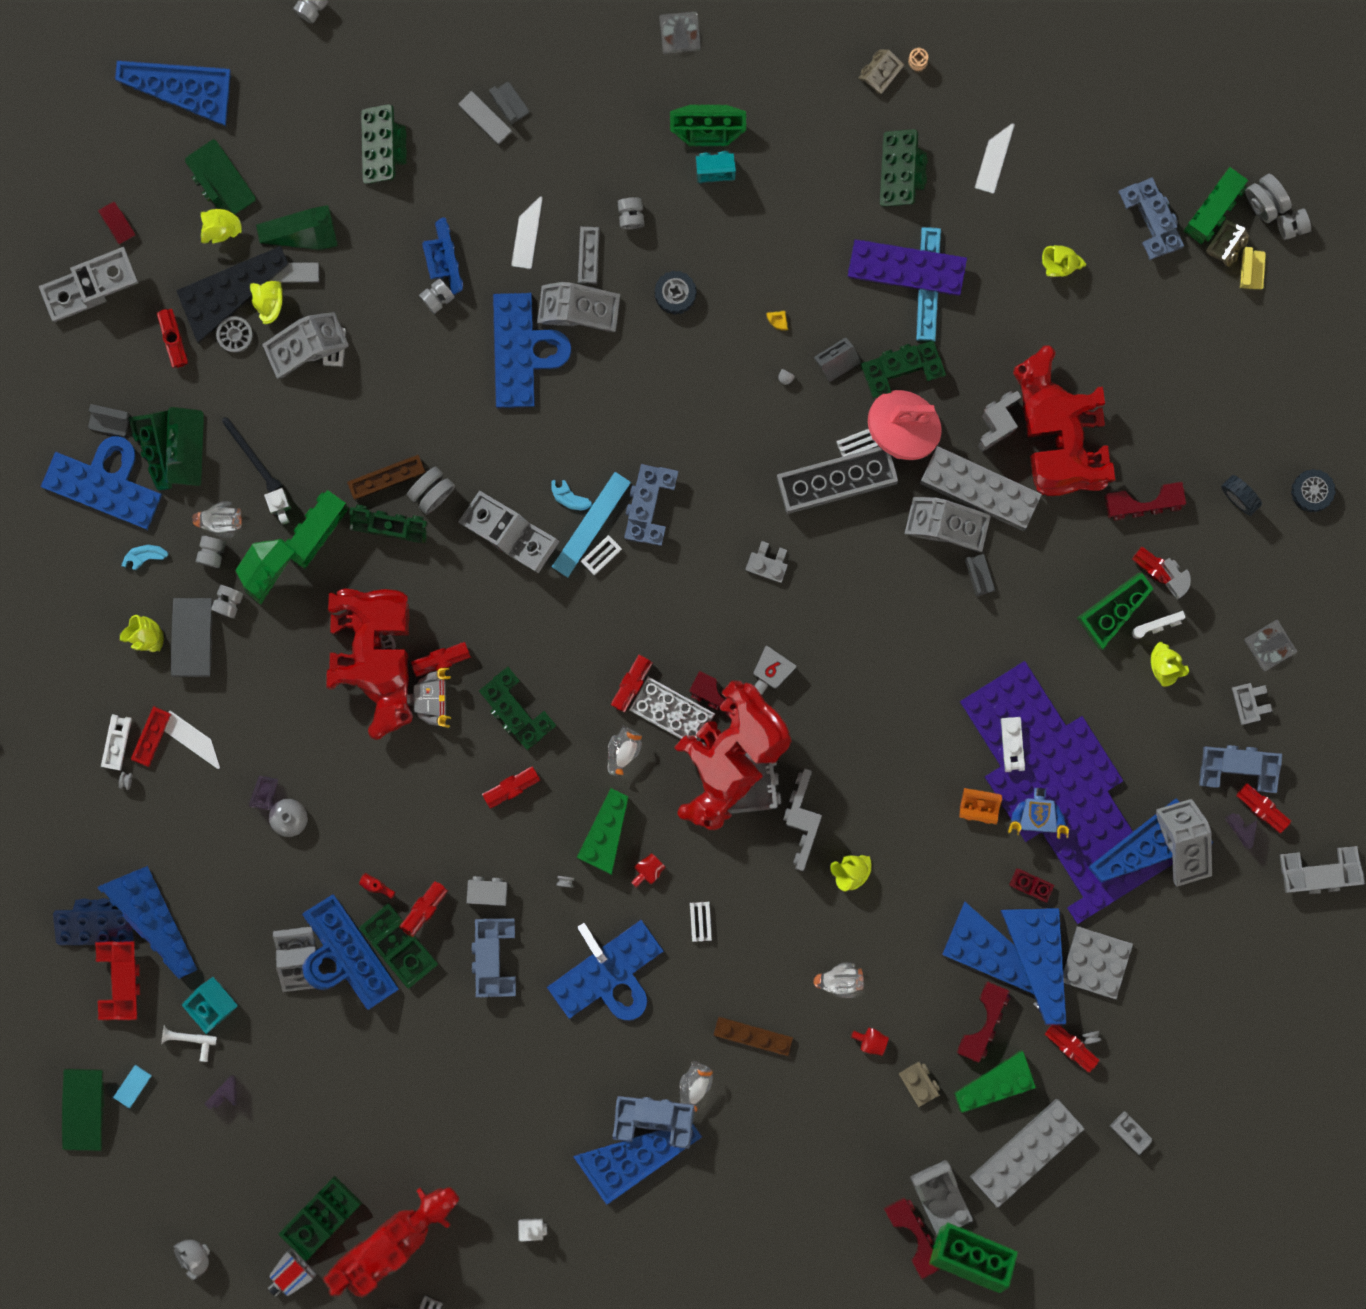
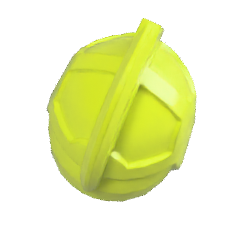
M223 209L201 212L203 223L201 243H208L211 239L212 243L223 242L230 236L235 237L238 233L242 232L241 222L232 212Z
M1054 245L1046 247L1043 251L1042 263L1047 269V276H1068L1074 270L1082 269L1086 266L1085 261L1068 247Z
M269 281L262 285L250 284V291L253 295L252 303L260 313V319L263 321V324L272 323L278 317L282 307L281 282Z
M133 615L129 620V626L122 631L120 640L133 643L131 645L132 649L155 652L161 650L164 636L161 628L155 621L145 616Z
M1159 642L1152 650L1151 667L1157 680L1162 686L1166 687L1174 684L1178 677L1188 675L1189 668L1187 665L1182 664V657L1177 652L1169 649L1167 644Z
M869 856L843 857L844 859L840 864L836 861L833 862L830 866L831 873L836 877V885L842 891L859 888L867 881L871 873L872 865Z

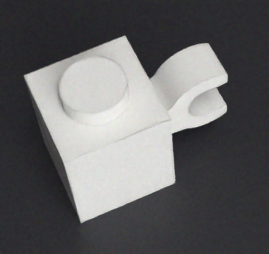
M281 488L265 494L270 513L273 516L278 514L282 525L290 523L286 511L290 510L291 507L285 491Z
M543 1219L519 1220V1241L543 1240V1235H547V1223H543Z

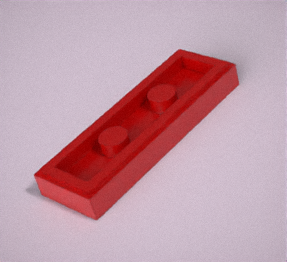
M153 706L131 760L148 767L150 766L172 715L171 713Z

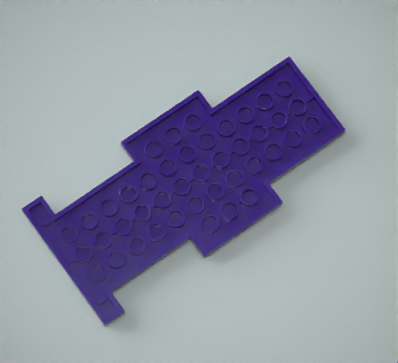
M1025 661L960 701V704L1000 766L984 778L995 794L1002 795L1001 805L1010 819L1020 802L1025 801V799H1034L1035 788L1046 789L1045 800L1054 801V804L1059 806L1065 818L1066 827L1069 829L1068 838H1066L1064 833H1060V839L1057 838V832H1042V834L1083 897L1067 907L1076 924H1079L1173 865L1172 858L1102 883L1089 870L1088 867L1133 832L1107 792L1123 782V779L1083 716L1067 726L1065 725ZM1021 717L1025 771L1011 770V772H1005L1001 718ZM1017 756L1010 757V761L1018 762ZM1020 831V835L1025 842L1041 833L1039 831Z

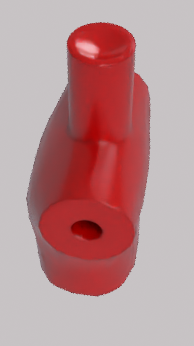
M651 853L634 867L639 875L631 883L636 888L644 880L653 884L666 867Z
M365 873L359 882V885L367 891L383 893L391 899L396 893L386 887L381 880L368 873Z
M868 1028L865 1035L853 1031L851 1038L862 1042L861 1051L880 1056L883 1055L889 1037L872 1028Z

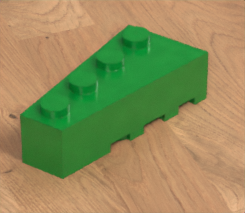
M1229 167L1183 232L1201 245L1205 240L1209 241L1215 233L1212 229L1215 225L1220 226L1226 218L1223 214L1226 210L1231 211L1237 203L1234 201L1236 196H1242L1247 188L1245 184L1248 179Z
M1137 573L1078 616L1077 620L1098 649H1104L1110 639L1115 636L1120 627L1130 618V615L1154 588L1143 573Z

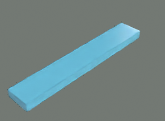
M922 227L920 250L940 253L941 228ZM919 289L916 341H936L938 292Z
M614 472L552 566L553 569L567 578L569 577L631 484L630 481Z

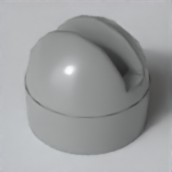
M784 369L779 373V381L785 385L790 384L795 378L793 374Z

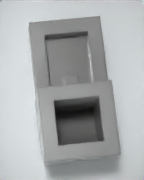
M1168 558L1161 563V566L1171 578L1166 583V586L1177 600L1188 591L1191 577L1187 569L1180 573L1178 563Z

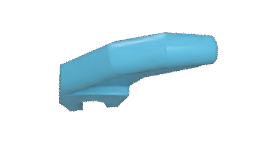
M552 480V492L557 502L573 510L582 511L592 507V502L588 498L574 495L565 480H562L561 488H557L555 486L556 481Z
M149 544L132 548L124 557L122 566L127 567L128 562L132 561V569L137 570L148 559L163 560L167 558L168 552L160 546Z

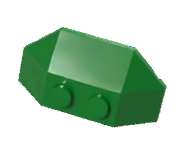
M687 105L670 111V131L675 133L688 146H728L746 131V111L729 105Z
M282 539L253 543L235 570L245 593L258 604H262L296 550Z

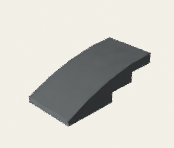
M173 598L172 677H210L212 598Z

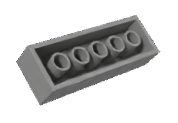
M938 446L920 484L980 512L989 514L991 517L1022 531H1025L1042 495Z
M881 447L781 473L776 477L786 514L898 483L892 457Z
M1055 1099L975 1171L970 1178L995 1206L999 1207L1080 1134L1084 1128L1058 1099Z

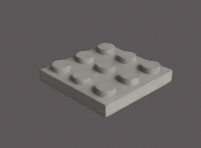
M1077 926L1064 966L1063 982L1116 999L1133 944Z

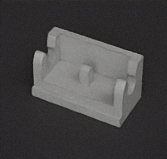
M1125 1111L1110 1125L1138 1155L1152 1142V1138Z

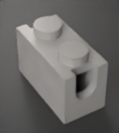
M473 877V880H468L467 903L506 906L508 883L504 882V878H492V881H484V877Z

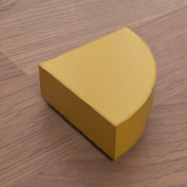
M785 311L766 313L767 319L773 327L778 330L787 331Z

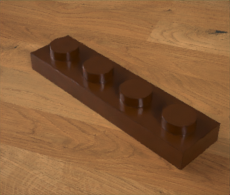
M419 455L350 480L347 483L355 501L426 472Z
M718 1017L713 1035L785 1056L789 1055L793 1037L722 1017Z

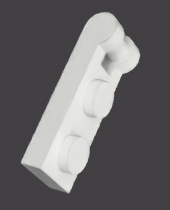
M1181 611L1140 625L1133 629L1132 637L1140 639L1146 632L1152 631L1154 634L1163 631V627L1169 624L1171 627L1182 624L1181 620L1185 619L1184 612Z
M112 714L101 767L121 771L132 718H120L119 715ZM116 726H123L122 731H117Z
M1021 717L1001 718L1005 772H1011V770L1025 771ZM1017 756L1018 762H1011L1010 757Z

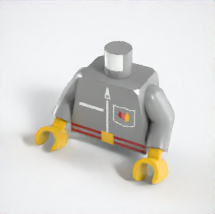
M440 668L438 671L429 673L418 680L417 685H414V694H407L408 705H414V712L417 713L419 719L429 725L449 728L450 725L445 724L446 719H451V717L446 716V681L444 679H450L451 676H445V671L449 670V668Z

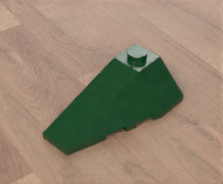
M328 205L307 209L256 225L260 244L310 248L313 250H323L338 246L331 210Z
M168 410L129 417L135 442L139 441L143 450L140 452L141 456L147 459L149 464L148 471L157 490L172 488V483H167L165 480Z

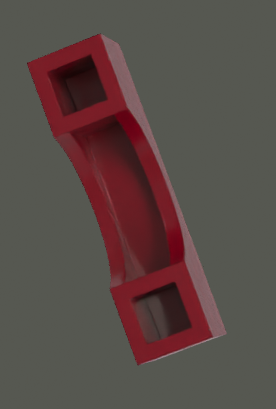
M1182 482L1163 485L1158 497L1148 503H1140L1133 500L1126 491L1105 495L1108 519L1113 518L1114 521L1123 520L1128 515H1132L1133 518L1142 517L1147 512H1151V515L1161 514L1166 509H1170V512L1182 510L1181 507L1186 505Z
M699 671L689 690V693L692 694L691 698L699 702L703 699L709 702V707L717 711L725 701L717 691V679Z
M986 981L979 997L987 1011L986 1023L979 1032L963 1035L956 1053L980 1062V1059H985L988 1049L985 1047L988 1041L992 1042L995 1035L993 1028L996 1023H1000L1003 1013H1000L1003 1005L1007 1006L1010 1000L1009 990Z
M903 1197L884 1207L893 1227H906L916 1235L918 1248L911 1261L920 1278L923 1279L940 1270V1268L929 1264L933 1252L931 1246L934 1244L929 1234L924 1235L922 1231L924 1225L920 1217L915 1218L912 1212L915 1208L910 1199L906 1201Z

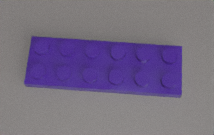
M855 239L848 278L960 296L967 258Z

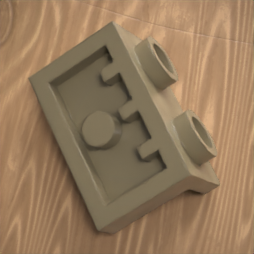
M882 49L877 51L873 56L872 62L862 69L859 79L868 83L878 94H881L904 64L890 50Z
M1226 220L1206 252L1223 261L1227 267H1230L1237 260L1242 247L1247 245L1249 235L1245 228Z
M916 1062L898 1073L918 1107L939 1096L938 1091L940 1089L935 1080L930 1081L927 1076L930 1072L924 1063L921 1065L919 1062Z

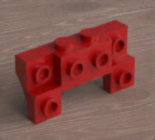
M95 942L96 962H111L112 999L97 1001L98 1020H137V995H140V983L136 984V976H140L139 964H136L135 942Z

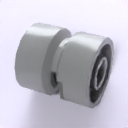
M299 0L294 6L293 11L307 22L313 24L319 16L317 10L321 11L328 1Z
M631 197L618 201V210L622 214L619 217L621 229H636L645 226L644 215L640 213L643 210L642 198Z
M1304 208L1292 212V215L1287 213L1277 217L1278 228L1284 240L1295 237L1296 233L1302 235L1311 232L1310 220Z
M440 278L431 284V289H425L419 294V297L433 314H436L443 308V303L448 304L455 298Z
M202 536L199 545L202 550L198 551L195 562L220 568L222 561L220 553L224 552L226 541Z
M220 585L217 592L219 598L214 600L211 610L234 619L238 610L236 605L240 604L244 594L235 589Z

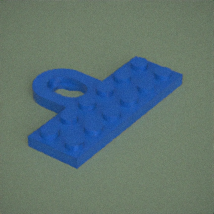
M531 293L493 294L496 408L535 407L534 369H555L563 366L571 354L570 342L563 333L557 330L532 329ZM546 341L549 344L555 345L558 351L555 355H550L548 358H538L533 353V348L536 343Z
M118 436L109 437L99 445L91 466L55 452L41 485L46 490L146 530L149 528L162 496L160 493L127 481L135 463L136 453L128 440ZM114 451H120L122 453L121 468L116 473L106 472L104 461Z
M334 894L302 914L323 944L321 948L310 954L303 963V975L311 986L316 989L326 990L346 978L367 1010L399 990ZM323 958H330L335 962L337 967L335 973L322 974L319 972L318 967L322 963Z
M642 920L601 948L607 958L606 961L600 963L593 954L547 987L569 1019L600 996L611 1012L619 1019L633 1020L644 1012L647 1005V996L633 973L662 953L663 950ZM620 983L627 984L631 989L633 1004L629 1007L624 1006L613 997V989Z

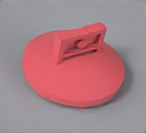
M894 390L891 393L882 394L874 401L868 413V427L872 439L885 452L897 459L917 460L924 458L936 448L940 441L942 429L934 405H930L925 399L914 393Z

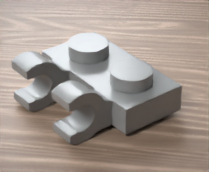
M762 541L758 553H751L745 570L782 583L788 566L783 563L787 550L779 548L776 560L767 558L765 554L769 543Z
M1251 683L1232 687L1241 725L1260 721V714L1272 711L1271 704L1257 707L1254 697L1268 693L1266 685L1252 688Z

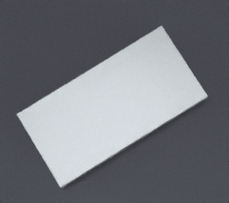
M647 677L629 709L631 712L680 739L687 735H694L697 741L701 740V738L696 736L697 732L706 722H711L715 713L650 677Z

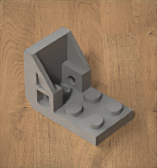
M569 282L543 285L537 323L561 326L583 325L608 332H616L620 294Z
M335 312L310 315L299 319L262 344L277 379L283 378L305 362L321 359L349 347Z
M913 497L905 534L939 542H950L976 552H982L991 515L945 499Z
M1190 799L1156 809V816L1165 842L1173 853V882L1176 887L1212 876L1211 830L1208 821L1194 801Z
M944 1160L910 1176L936 1235L939 1228L947 1222L961 1227L973 1221L947 1161Z

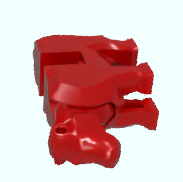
M1045 345L1036 354L1025 360L1022 364L1017 365L1013 372L1022 389L1027 438L1058 434V437H1055L1056 448H1060V450L1037 452L1030 456L1034 485L1037 492L1046 496L1064 495L1080 489L1102 490L1108 486V482L1115 481L1113 463H1110L1108 445L1102 446L1096 453L1086 452L1083 448V427L1105 426L1103 407H1101L1105 405L1103 386L1096 388L1090 395H1073L1051 382L1052 360L1056 353L1052 346ZM1095 407H1101V408H1098L1097 410H1095L1094 412L1089 411V410H1094Z
M346 588L337 591V594L329 593L328 610L330 613L347 610L340 615H331L330 633L337 635L341 630L348 627L353 628L355 636L352 643V654L330 652L326 687L328 690H333L339 684L356 685L371 700L376 702L374 719L368 728L370 738L379 740L386 734L410 724L413 719L412 712L407 703L409 681L408 653L405 650L381 649L382 642L381 638H379V635L409 636L408 596L404 592L389 589L363 593Z
M731 681L722 692V695L727 699L719 708L722 711L731 712L729 714V717L732 719L730 728L721 733L716 722H706L697 732L696 736L704 739L707 746L701 741H697L694 735H687L674 747L676 751L688 753L692 762L698 768L704 787V793L690 803L680 805L678 816L682 820H689L695 825L703 826L709 830L721 828L724 820L730 819L732 816L728 810L738 800L742 799L750 788L763 777L745 754H748L755 763H776L791 743L789 730L780 715L764 701L755 686L749 683L743 684L742 681Z
M451 1187L439 1188L428 1195L422 1188L417 1189L421 1199L418 1210L397 1212L379 1226L368 1239L358 1243L336 1262L329 1271V1274L324 1278V1281L330 1287L331 1296H340L346 1287L356 1296L361 1297L369 1293L376 1287V1282L389 1272L397 1270L424 1243L429 1230L428 1225L431 1223H441L446 1228L450 1226L446 1217L459 1201L457 1193Z

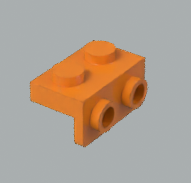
M964 788L959 817L966 820L982 821L987 824H997L1002 795Z

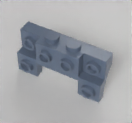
M1153 177L1118 191L1125 204V209L1139 204L1138 207L1153 237L1142 242V246H1144L1149 256V261L1183 248L1184 244L1176 229V224H1178L1177 218L1174 214H1171L1168 208L1170 207L1169 201L1166 196L1163 197L1162 193H1159Z
M641 464L636 486L632 485L630 497H633L632 505L628 504L626 515L629 518L624 537L625 540L662 546L666 527L652 524L659 488L674 490L678 471Z
M1227 745V749L1203 747L1199 786L1219 788L1221 773L1258 776V792L1277 793L1282 754L1258 752V748L1246 747V750H1238L1239 746Z
M475 919V943H472V954H475L476 962H472V974H476V997L516 996V977H500V938H515V919Z
M618 1096L612 1137L614 1140L633 1142L635 1127L671 1131L670 1146L689 1149L693 1132L694 1105L673 1103L666 1099L655 1101L649 1097L638 1099Z

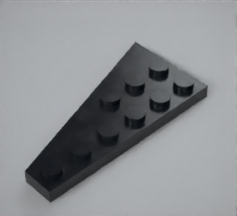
M281 246L176 290L198 344L205 336L213 332L224 319L230 317L252 296L250 284L262 285L289 265Z

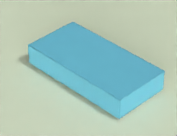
M135 1065L113 1098L131 1108L152 1075Z

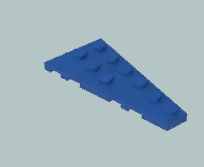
M117 61L115 76L117 82L226 126L230 69Z
M1176 798V799H1174L1171 803H1169L1167 806H1170V805H1173V804H1176V803H1180V802H1179L1178 799ZM1156 814L1088 867L1100 883L1173 858V853L1165 842Z
M148 866L97 887L101 893L104 892L109 897V902L113 906H117L134 930L151 944V949L159 953L163 958V962L178 979L197 971Z
M1059 908L1001 910L1000 912L1014 942V947L1029 980L1031 990L1037 1000V1005L1045 1025H1065L1066 1015Z
M693 1123L690 1145L702 1137ZM658 1130L635 1137L633 1142L622 1141L573 1157L607 1205L686 1148L670 1146L671 1131Z

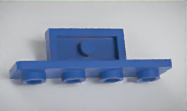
M444 217L435 222L439 239L424 241L422 245L430 279L448 277L451 292L453 295H456L462 291L463 281L459 276V264L455 259L454 244L449 234L450 226Z

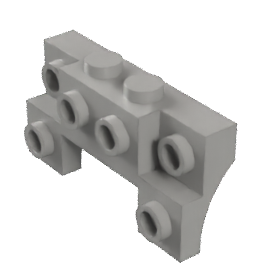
M1358 847L1337 848L1339 864L1303 868L1300 852L1280 854L1285 893L1309 890V894L1321 893L1320 889L1328 888V892L1340 891V887L1364 884Z

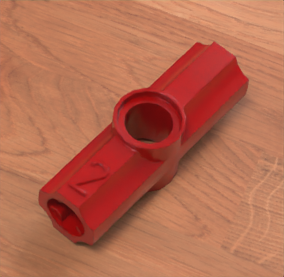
M173 309L161 310L157 313L171 366L172 368L183 367L188 364L174 311ZM170 335H177L175 342H168Z
M1141 547L1132 558V561L1146 570L1147 574L1155 581L1166 585L1171 580L1161 566V563L1165 560L1157 558L1144 547Z
M463 642L447 649L442 648L433 651L428 656L412 661L411 664L416 677H421L433 671H438L440 668H449L452 664L471 657L466 643Z
M638 655L630 671L624 676L611 706L624 713L626 712L634 696L641 689L644 678L648 674L653 662Z
M532 766L516 776L512 775L501 781L498 786L482 795L491 809L507 799L510 800L524 792L523 790L541 780Z
M1246 783L1237 793L1236 797L1246 804L1256 817L1266 821L1278 833L1281 834L1290 824L1291 820L1280 812L1270 799L1260 795L1249 784Z
M435 881L424 896L420 897L413 905L410 914L400 925V928L407 935L413 937L424 922H427L437 909L436 907L448 893V890L442 884Z
M1051 1025L1044 1034L1059 1047L1060 1051L1071 1060H1075L1087 1072H1090L1100 1061L1084 1047L1085 1045L1072 1034L1070 1035L1060 1025Z

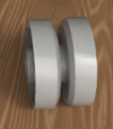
M1267 174L1259 179V185L1254 183L1245 189V194L1251 207L1266 223L1276 219L1277 212L1283 214L1292 206L1287 192L1271 174Z
M436 466L427 471L407 493V496L413 503L421 501L419 509L425 515L435 510L455 488V485L448 478L441 481L443 473Z

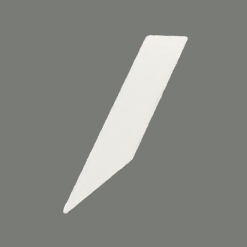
M1011 124L989 140L975 188L994 193L1014 124Z
M539 197L519 217L512 266L529 269L532 267L542 197Z
M169 711L172 715L165 732L219 769L220 766L211 739L172 711Z

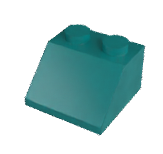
M729 151L718 152V155L700 153L699 156H696L697 183L735 180L734 153L729 154Z
M214 977L199 986L182 1004V1007L205 1034L209 1033L238 1006Z

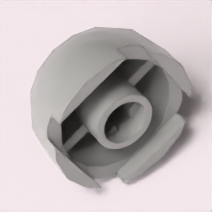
M293 799L278 801L269 813L271 828L277 834L284 837H293L300 834L308 822L305 807Z
M191 1239L184 1240L174 1246L176 1258L182 1268L185 1267L186 1270H189L186 1274L191 1280L196 1279L206 1271L210 1252L205 1244L201 1245L198 1241Z

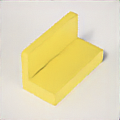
M1245 247L1243 249L1240 288L1263 289L1265 252L1253 251V247Z

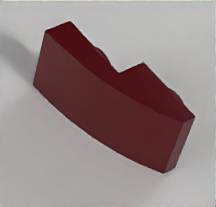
M115 201L98 210L117 244H121L135 236Z
M1016 868L1009 886L1046 903L1055 886Z

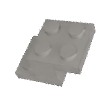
M1018 391L1006 393L1002 396L1000 402L996 403L994 401L984 409L985 412L982 418L991 431L984 434L980 439L981 442L978 447L982 452L1008 437L1017 429L1018 426L1009 414L1008 409L1020 401L1021 395Z
M312 927L273 931L276 947V968L282 991L313 989L314 987L306 981L303 975L305 959L317 950Z

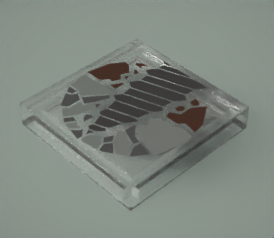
M697 12L659 15L663 54L701 50Z
M1278 619L1244 639L1263 672L1297 653Z

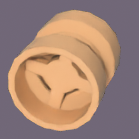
M922 48L912 50L908 61L910 68L914 71L925 69L928 62V53Z

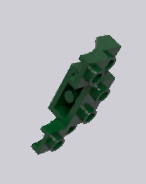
M934 340L918 346L906 344L901 346L898 351L887 350L882 352V356L861 363V369L873 399L882 394L891 393L887 380L923 369L927 382L946 376Z
M362 505L350 508L351 531L426 544L428 523L424 521V517L413 515L412 518H408L396 514L394 517L388 516V513L383 511L372 513L370 510H367L366 506Z
M507 666L481 688L479 692L493 708L490 712L497 720L499 718L505 723L503 728L509 735L513 733L528 751L555 728L556 724L545 711L533 720L528 716L509 692L520 680Z

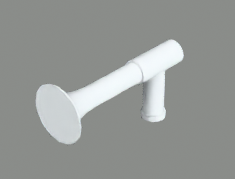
M164 1025L161 1045L167 1040L202 1044L199 1061L208 1062L209 1045H216L217 1037L176 1033L168 1030Z

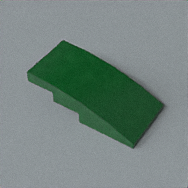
M387 903L360 925L359 929L409 989L436 967L438 963L415 935L412 937L403 932L400 928V925L403 923L402 918Z
M63 1070L62 1150H102L103 1070Z
M334 1176L278 1235L306 1262L362 1202Z

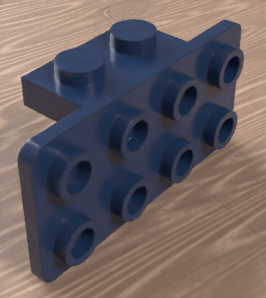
M85 898L75 900L73 910H56L53 913L55 937L58 945H95V942L133 941V927L126 921L119 909H114L115 906L109 902L110 899L106 898L99 900H88Z

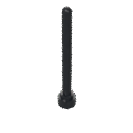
M224 417L222 423L267 482L266 489L269 493L281 489L283 485L280 480H276L275 477L273 478L229 418Z

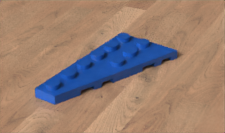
M964 901L942 955L1034 994L1014 947L1015 945Z

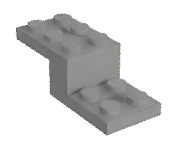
M124 247L71 267V274L39 286L52 321L57 322L107 302L105 296L138 284L126 250ZM112 267L118 268V274L114 277L108 275V271ZM68 293V300L60 302V294Z
M481 491L477 493L458 521L462 526L489 541L498 550L539 573L560 542L529 523L517 512ZM484 512H487L486 517L483 518V519H480L481 515H482ZM537 544L536 550L531 552V547Z
M804 769L803 773H798L795 784H798L797 791L793 790L789 800L792 803L791 809L787 808L783 818L786 821V826L807 833L802 835L799 844L802 849L800 853H796L793 862L796 865L795 869L799 871H804L822 816L800 808L812 771Z

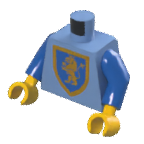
M1035 788L1034 799H1025L1013 811L1008 833H1011L1012 829L1017 830V835H1019L1021 830L1057 832V838L1060 839V833L1066 834V838H1068L1069 829L1066 827L1065 818L1059 806L1054 804V801L1045 800L1046 789Z

